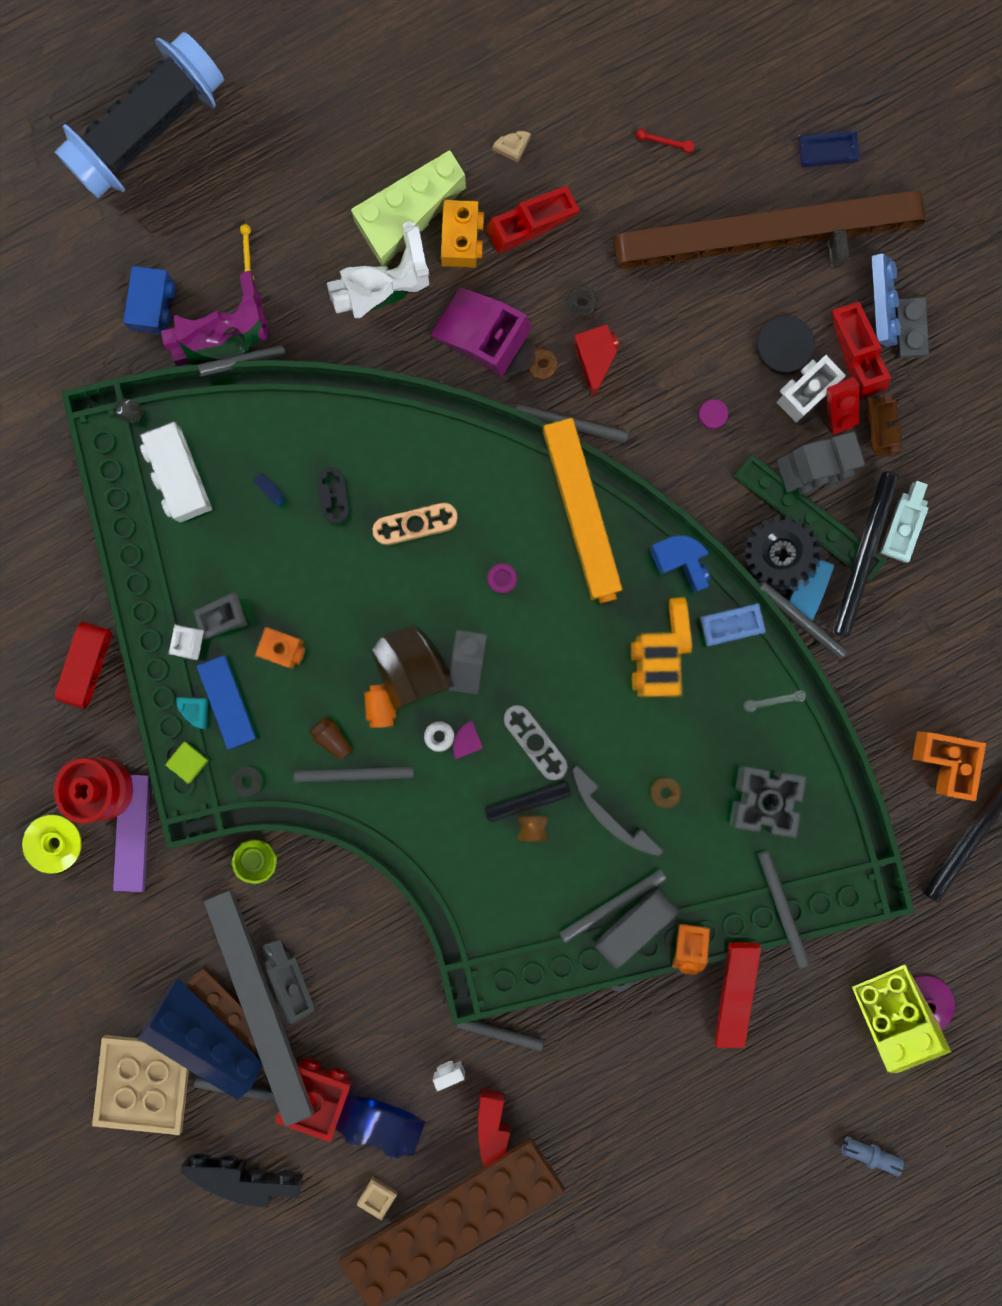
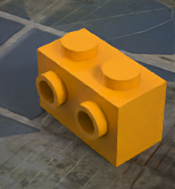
M444 200L441 246L442 266L476 268L477 258H482L483 240L477 239L478 230H483L484 212H479L478 201Z

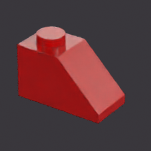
M608 324L577 334L573 340V345L591 396L597 395L617 353L616 349H619L615 332L610 333Z

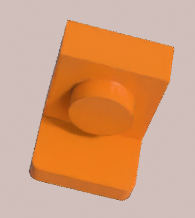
M681 924L678 926L673 968H679L680 972L685 974H697L705 968L708 958V928Z

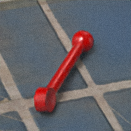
M640 129L636 133V137L640 141L648 139L682 148L686 154L691 153L694 149V143L690 140L683 143L649 134L645 129Z

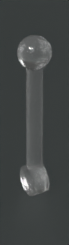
M798 690L793 695L758 702L748 700L744 703V708L748 712H753L758 707L793 700L802 702L805 700L806 694L804 691Z

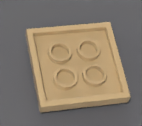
M104 1035L101 1041L92 1126L180 1135L183 1129L189 1070L138 1038Z

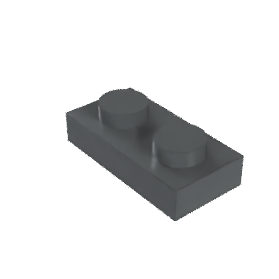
M926 298L899 299V306L895 307L896 318L899 319L901 333L897 336V359L927 357L929 355Z

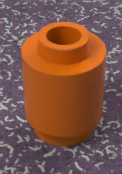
M385 685L370 686V692H364L366 721L369 720L370 728L394 726L393 718H396V709L392 706Z

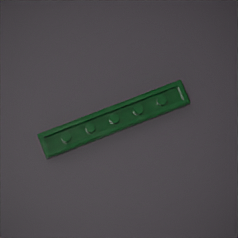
M751 454L732 478L786 519V515L793 516V521L797 522L799 518L804 521L806 527L810 525L814 535L818 537L819 546L852 571L861 539L804 494L799 495L798 490L787 493L783 478ZM877 551L875 552L866 583L871 582L887 561Z

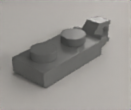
M281 940L271 941L263 945L262 948L267 960L265 967L267 968L266 971L286 1024H293L315 1011L296 958L291 957L288 951L285 952Z

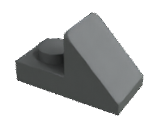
M237 593L230 594L194 611L199 630L204 631L202 639L212 638L230 629L248 625Z

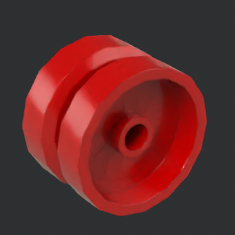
M109 757L72 760L63 766L56 777L54 785L55 802L60 812L70 821L80 824L116 818L124 813L131 803L133 794L132 778L127 768L118 760Z

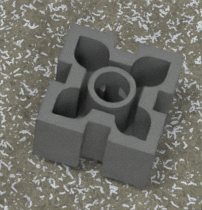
M855 432L803 445L792 451L793 453L777 460L787 493L798 490L799 495L814 491L816 487L824 485V488L841 483V480L855 476V470L865 466Z
M739 765L735 789L742 791L741 802L733 801L730 825L736 828L760 832L761 824L766 825L765 830L772 834L796 838L800 813L793 811L794 800L802 801L806 777L774 771L772 779L769 778L770 771ZM768 794V797L772 798V804H766V807L763 808L762 799Z

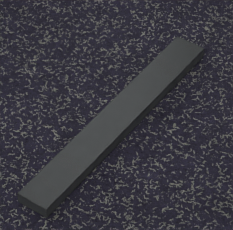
M230 890L204 901L205 907L283 1123L286 1127L309 1118L315 1112L234 891Z

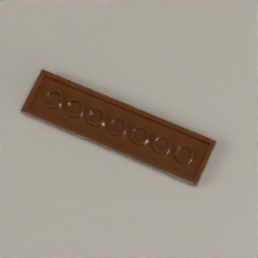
M530 1138L341 1256L339 1264L367 1306H380L562 1195L565 1187L533 1139Z

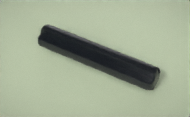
M561 782L487 806L485 814L489 822H494L571 796V791L567 782Z

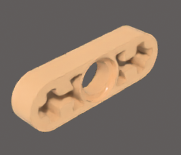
M440 503L383 517L375 522L373 535L380 544L393 545L446 532L453 529L457 524V512L450 504ZM441 510H445L447 514L453 515L452 518L448 519L449 524L443 525L441 521L432 522L435 528L429 530V522L425 513L431 512V518L439 517ZM413 516H418L424 521L423 529L416 533L409 531L407 528V522ZM402 519V528L406 534L405 536L400 537L399 530L391 532V538L386 539L384 535H379V531L383 530V524H388L390 528L398 527L396 521Z

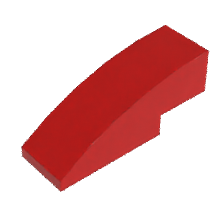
M564 186L521 202L516 209L491 218L486 231L498 254L560 225L578 214L580 209L568 186Z
M860 302L832 310L831 314L847 368L851 377H854L859 383V397L863 398L887 390L891 376L880 355L882 347Z
M481 1088L478 1112V1137L481 1158L485 1167L506 1154L510 1124L500 1122L504 1105V1093Z

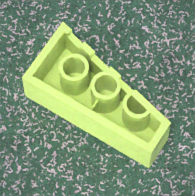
M449 150L351 209L354 222L381 266H388L391 260L406 248L402 225L413 220L415 225H418L419 231L422 232L429 225V222L438 213L443 211L444 200H454L466 188L465 173Z

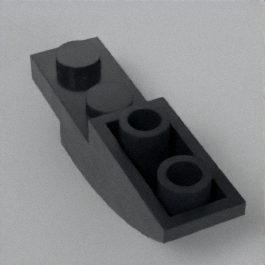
M197 1153L191 1155V1157L188 1156L181 1166V1173L206 1191L221 1198L250 1206L268 1208L273 1196L298 1197L303 1184V1175H295L296 1173L290 1170L266 1173L264 1169H251L245 1172L246 1160H240L234 1155L209 1158L207 1154Z

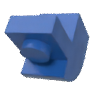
M674 536L658 542L649 548L660 575L683 567L693 593L709 587L707 583L710 580L708 570L704 564H699L698 559L708 555V552L697 540L687 536Z

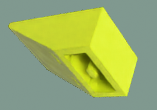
M906 965L852 987L889 1073H899L951 1053L935 1016Z

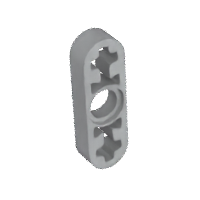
M521 705L509 707L504 714V723L541 773L550 780H557L563 777L567 771V762L536 720ZM513 711L518 714L521 712L525 714L522 720L527 727H529L530 723H533L535 728L528 730L522 738L517 734L523 731L518 724L512 726L509 722L512 720L510 714ZM532 734H539L544 739V745L538 751H533L527 746V739ZM548 747H551L553 751L549 752L548 755L553 761L558 759L561 761L558 765L560 771L558 773H555L553 770L547 772L545 770L548 767L546 760L542 757L538 761L535 757L544 754Z

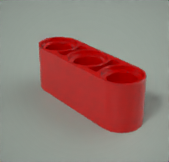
M85 621L79 623L56 688V701L81 709L88 707L112 637L110 629Z

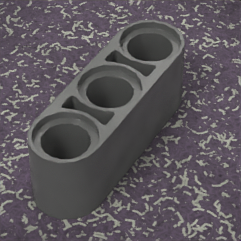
M656 887L596 941L594 947L616 969L623 965L669 923L678 913V909Z

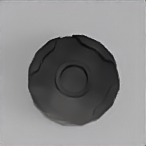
M781 316L773 318L764 325L757 337L756 350L759 360L763 365L765 364L774 373L787 375L799 371L809 362L814 353L815 340L811 329L805 322L796 317Z

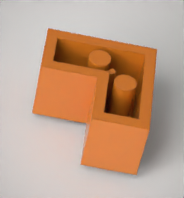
M917 731L912 760L940 765L935 794L976 801L986 743Z

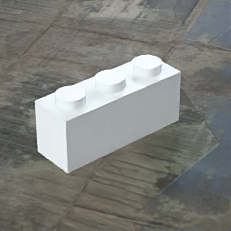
M173 422L142 434L141 438L144 444L140 448L147 462L151 461L155 471L151 473V477L158 490L161 489L165 500H162V506L168 517L172 516L178 522H182L213 510L181 427Z

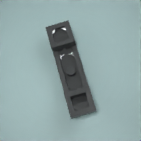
M577 765L572 768L577 788L593 815L607 830L621 841L643 852L658 856L663 852L640 828L631 836L590 796L598 786Z

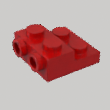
M304 1058L303 1062L298 1060L297 1066L315 1114L286 1127L331 1142L353 1079L347 1078L348 1072L345 1070L332 1068L330 1072L320 1068L321 1063L311 1058ZM278 1112L275 1123L285 1126L281 1114Z

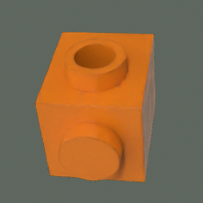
M266 627L255 655L294 669L295 663H301L306 648L302 647L303 640Z

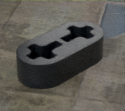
M334 467L325 468L318 476L322 513L328 522L339 525L348 520L350 515L346 480L339 469ZM330 474H333L336 479H340V482L335 483L336 493L331 494L328 484H324V481L329 480ZM337 498L338 506L344 508V511L339 513V518H335L333 514H328V510L333 509L332 499Z

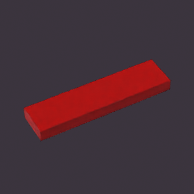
M729 942L714 1039L716 1048H745L761 952L759 943Z

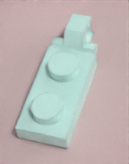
M919 481L912 482L908 494H901L879 554L904 563L910 561L928 511V501L922 500L928 484Z

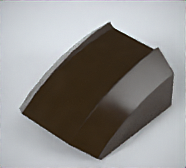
M414 625L382 636L372 650L374 660L394 709L454 686L450 674L431 640L422 630Z

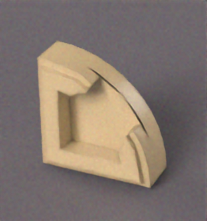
M516 131V133L502 136L494 143L493 151L515 162H519L530 140L531 133Z

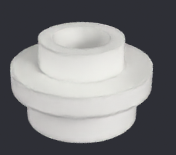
M434 722L427 727L424 739L430 749L444 751L452 745L454 732L448 724ZM436 731L444 732L445 739L442 742L434 740V733Z

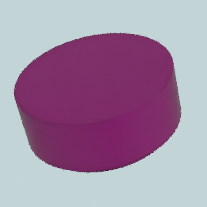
M716 399L706 401L698 413L699 422L709 430H716L722 427L728 418L726 405Z
M504 563L497 564L488 573V584L496 593H508L514 589L517 583V574L510 565Z

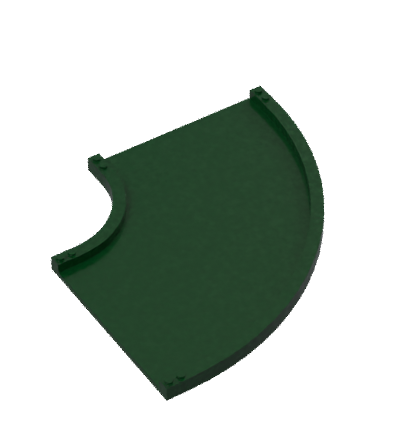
M281 360L236 361L230 367L234 369L202 377L199 375L197 365L172 367L61 391L167 849L239 832L271 830L294 832L320 838L358 855L384 874L405 896L419 916L437 957L453 1026L679 971V968H673L672 965L676 955L677 930L680 924L709 929L707 964L727 959L729 942L759 943L761 950L789 944L757 855L764 851H769L801 941L915 913L889 814L870 762L847 712L810 650L766 591L759 589L761 585L717 539L654 486L605 453L579 440L622 587V591L616 593L617 599L600 604L599 599L591 601L543 434V427L548 425V423L513 407L469 391L419 377L367 367ZM173 422L181 427L213 509L182 522H178L172 516L168 517L162 506V500H165L162 490L156 488L151 477V473L155 471L151 461L147 462L140 448L144 444L141 438L142 434ZM328 467L339 469L346 480L350 515L348 520L339 525L328 522L323 516L318 476L323 469ZM333 474L329 475V480L324 481V484H328L331 494L336 493L335 483L340 482V479H336ZM337 498L332 499L333 509L328 510V514H333L335 518H339V513L344 511V508L338 506ZM440 503L450 504L457 512V524L453 529L446 532L393 545H382L373 535L375 522L383 517ZM441 510L440 516L436 518H431V512L425 513L429 522V530L435 528L432 522L441 521L443 525L449 524L448 519L453 517L452 514H447L445 510ZM418 516L411 517L407 522L408 530L414 533L421 531L424 527L423 519ZM402 519L396 521L398 527L390 528L388 524H383V530L379 531V535H384L386 539L391 538V532L399 530L400 537L405 536L406 534L402 528ZM674 536H687L697 540L708 552V555L698 559L699 564H704L708 570L710 580L707 583L709 587L693 593L683 567L660 575L649 548L658 542ZM501 563L510 565L517 574V583L514 589L505 594L494 592L487 580L490 569ZM237 593L245 614L247 626L230 629L212 638L202 639L198 660L169 654L175 625L199 630L194 614L195 610L230 594ZM685 597L688 608L692 652L680 654L681 695L637 696V690H632V673L637 672V662L631 659V643L636 642V637L640 635L672 634L669 599ZM759 604L766 633L706 646L700 617ZM414 625L428 636L442 658L449 674H451L457 630L487 635L478 695L447 689L397 708L396 718H393L394 726L370 728L369 720L366 721L364 692H370V686L384 685L372 654L373 648L382 636ZM266 627L304 641L302 647L306 649L300 664L295 663L294 669L255 655ZM224 655L228 658L257 739L231 749L226 747L197 669L198 665ZM176 697L208 699L206 729L191 725L182 716L177 707ZM521 705L536 720L567 762V771L563 777L557 780H550L541 773L504 723V714L509 707ZM513 711L510 714L512 716V720L509 721L512 726L518 724L523 730L517 733L520 738L528 730L535 728L533 723H530L529 727L525 725L522 720L525 716L523 712L518 714ZM325 716L330 720L334 719L349 745L353 748L341 760L312 740L313 736L309 733L311 728ZM472 721L483 748L455 759L453 751L455 737L465 724ZM434 722H444L454 732L452 745L444 751H434L425 742V731ZM436 731L434 733V740L436 742H442L445 739L444 732ZM532 734L527 739V746L533 751L540 750L544 745V739L539 734ZM185 741L209 759L207 764L189 784L166 766V763ZM548 747L544 754L535 757L538 761L542 757L546 760L548 767L545 770L547 772L553 770L555 773H558L560 771L558 765L561 761L559 759L553 761L548 755L549 752L553 751L551 747ZM575 765L598 786L590 796L631 836L640 828L663 850L659 856L643 852L626 844L598 821L586 805L577 788L572 771ZM739 765L770 771L769 778L772 779L774 771L806 777L802 801L794 800L793 811L800 813L796 838L772 834L765 830L766 825L761 824L760 832L736 828L730 825L733 801L741 802L742 791L735 789ZM414 767V778L294 782L295 770ZM561 782H567L569 785L571 796L494 822L487 820L485 814L487 806ZM768 794L762 799L763 808L766 807V804H772V798L768 797ZM661 869L666 877L665 881L565 943L560 935L561 931ZM658 887L677 907L678 913L623 965L614 969L594 947V944L643 897Z

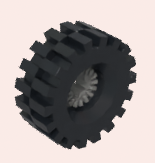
M780 515L774 516L773 522L769 523L768 519L762 521V527L759 529L756 526L752 530L753 536L748 537L747 548H745L747 565L751 576L758 583L761 581L766 582L773 589H779L780 593H786V589L792 588V592L799 590V585L802 584L805 587L809 584V578H814L817 574V567L820 566L819 540L817 535H814L811 526L806 527L803 520L798 518L797 522L793 521V516L786 515V520H780ZM785 549L791 557H787L783 562L779 561V557L775 556V554H780L781 550Z

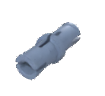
M849 1136L845 1138L844 1142L848 1143V1145L842 1144V1155L864 1162L866 1167L870 1169L876 1167L897 1177L901 1175L902 1172L897 1170V1168L903 1170V1158L884 1152L875 1144L869 1146Z

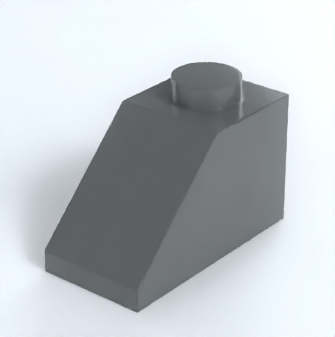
M457 630L450 674L454 686L449 688L450 691L478 695L487 635Z

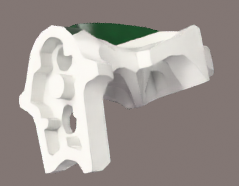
M413 220L402 225L406 248L398 267L388 271L387 265L381 267L349 266L340 271V280L327 282L329 296L336 313L351 310L354 318H361L368 311L402 300L408 293L429 289V271L424 258L418 225H415Z

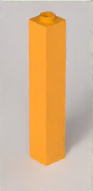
M573 418L545 425L543 427L544 438L591 601L599 599L601 604L617 599L616 593H620L622 587Z

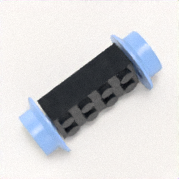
M182 32L171 43L161 38L155 39V43L166 61L159 60L151 68V75L144 82L142 80L135 82L128 90L130 95L122 102L120 100L115 101L107 109L108 115L101 122L98 120L92 122L85 130L87 134L84 137L85 142L69 126L63 125L67 140L54 152L97 199L110 187L121 192L126 191L116 176L196 103L198 97L210 108L213 109L216 106L212 92L224 82V77L208 54L186 32Z

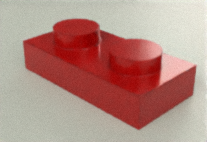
M854 377L827 388L828 429L832 435L849 430L859 424V383Z

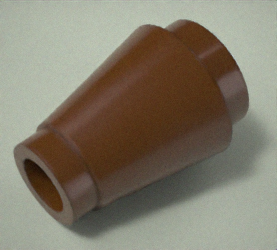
M327 716L323 717L309 731L315 743L339 760L343 759L353 749L334 719L330 720Z

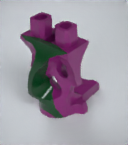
M250 270L240 275L243 297L236 312L226 314L215 311L197 320H188L175 315L173 316L175 327L161 330L163 344L166 350H171L173 361L177 367L190 363L191 365L204 364L209 361L212 362L245 354L252 344L268 339L269 329L263 311L260 292L255 285ZM229 328H235V329H236V330L233 331V332L224 333V332H225L226 330H228Z

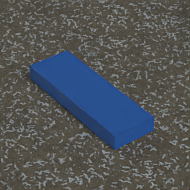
M224 655L198 665L197 669L227 749L257 739L227 656Z

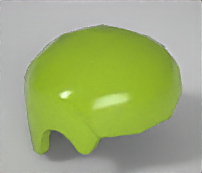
M251 839L242 842L233 852L231 864L235 875L241 881L259 884L267 881L274 874L277 866V855L268 843Z

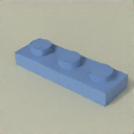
M882 253L872 256L876 331L879 343L889 347L898 345L897 336L901 333L899 319L896 318L895 308L899 306L898 293L894 290L897 268L895 262Z

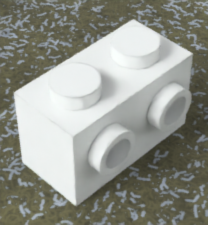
M827 355L818 363L812 360L800 371L804 376L799 381L795 382L792 379L780 390L783 396L777 403L796 423L827 394L828 387L839 383L846 377Z

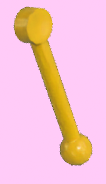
M247 224L241 225L240 233L243 235L245 271H251L248 236L251 228Z

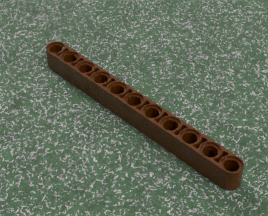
M910 191L631 231L618 234L613 239L618 268L630 269L908 229L924 224L926 217L922 192Z

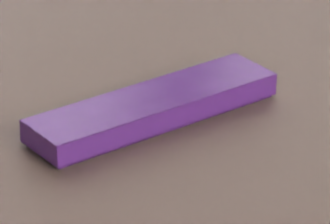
M130 774L133 784L131 803L124 813L117 816L113 891L143 892L145 891L151 777L150 775Z

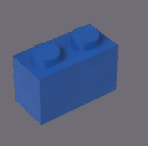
M132 266L123 322L131 331L162 335L161 330H165L166 327L170 326L172 313L169 306L170 299L175 297L176 283L166 270Z

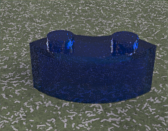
M347 1095L335 1129L343 1134L345 1140L350 1144H367L384 1150V1153L392 1158H400L401 1156L414 1155L425 1121L394 1105L366 1097Z

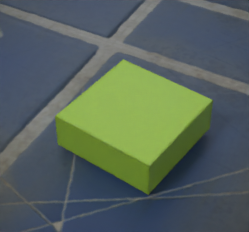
M185 741L166 763V766L189 784L203 769L209 759Z

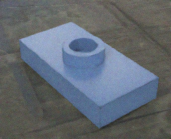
M759 604L700 617L706 646L766 633Z

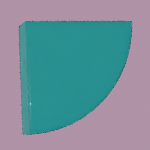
M176 697L177 707L182 716L191 725L206 729L208 699Z

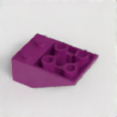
M460 287L430 337L502 377L531 331L532 326L527 315L509 305Z

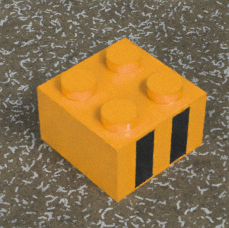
M645 634L636 637V642L631 643V659L637 662V672L632 673V690H637V696L681 695L679 634Z

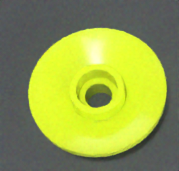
M46 815L33 821L26 829L22 842L26 860L36 870L44 873H59L71 867L78 859L82 847L81 835L75 824L59 815ZM53 838H57L60 841L58 848L52 846Z

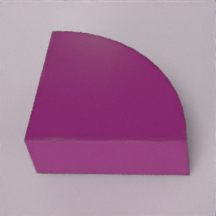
M472 721L465 724L455 737L453 746L455 759L483 748Z

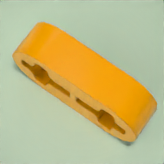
M685 597L670 598L669 613L672 634H679L680 654L691 653L692 641Z

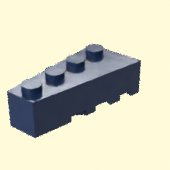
M179 978L166 990L138 1037L140 1041L236 1100L251 1089L263 1066L262 1062Z

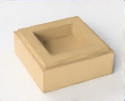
M372 1177L359 1198L357 1206L382 1221L398 1191Z

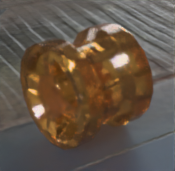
M518 816V823L521 825L518 841H548V834L545 832V825L548 823L547 816Z

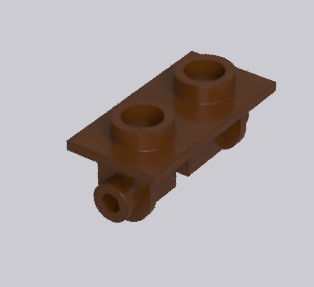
M892 394L881 396V399L867 398L868 408L866 415L870 422L872 434L870 444L874 450V455L889 457L891 454L900 453V447L903 446L900 426L890 427L889 422L899 420L897 400L893 399Z

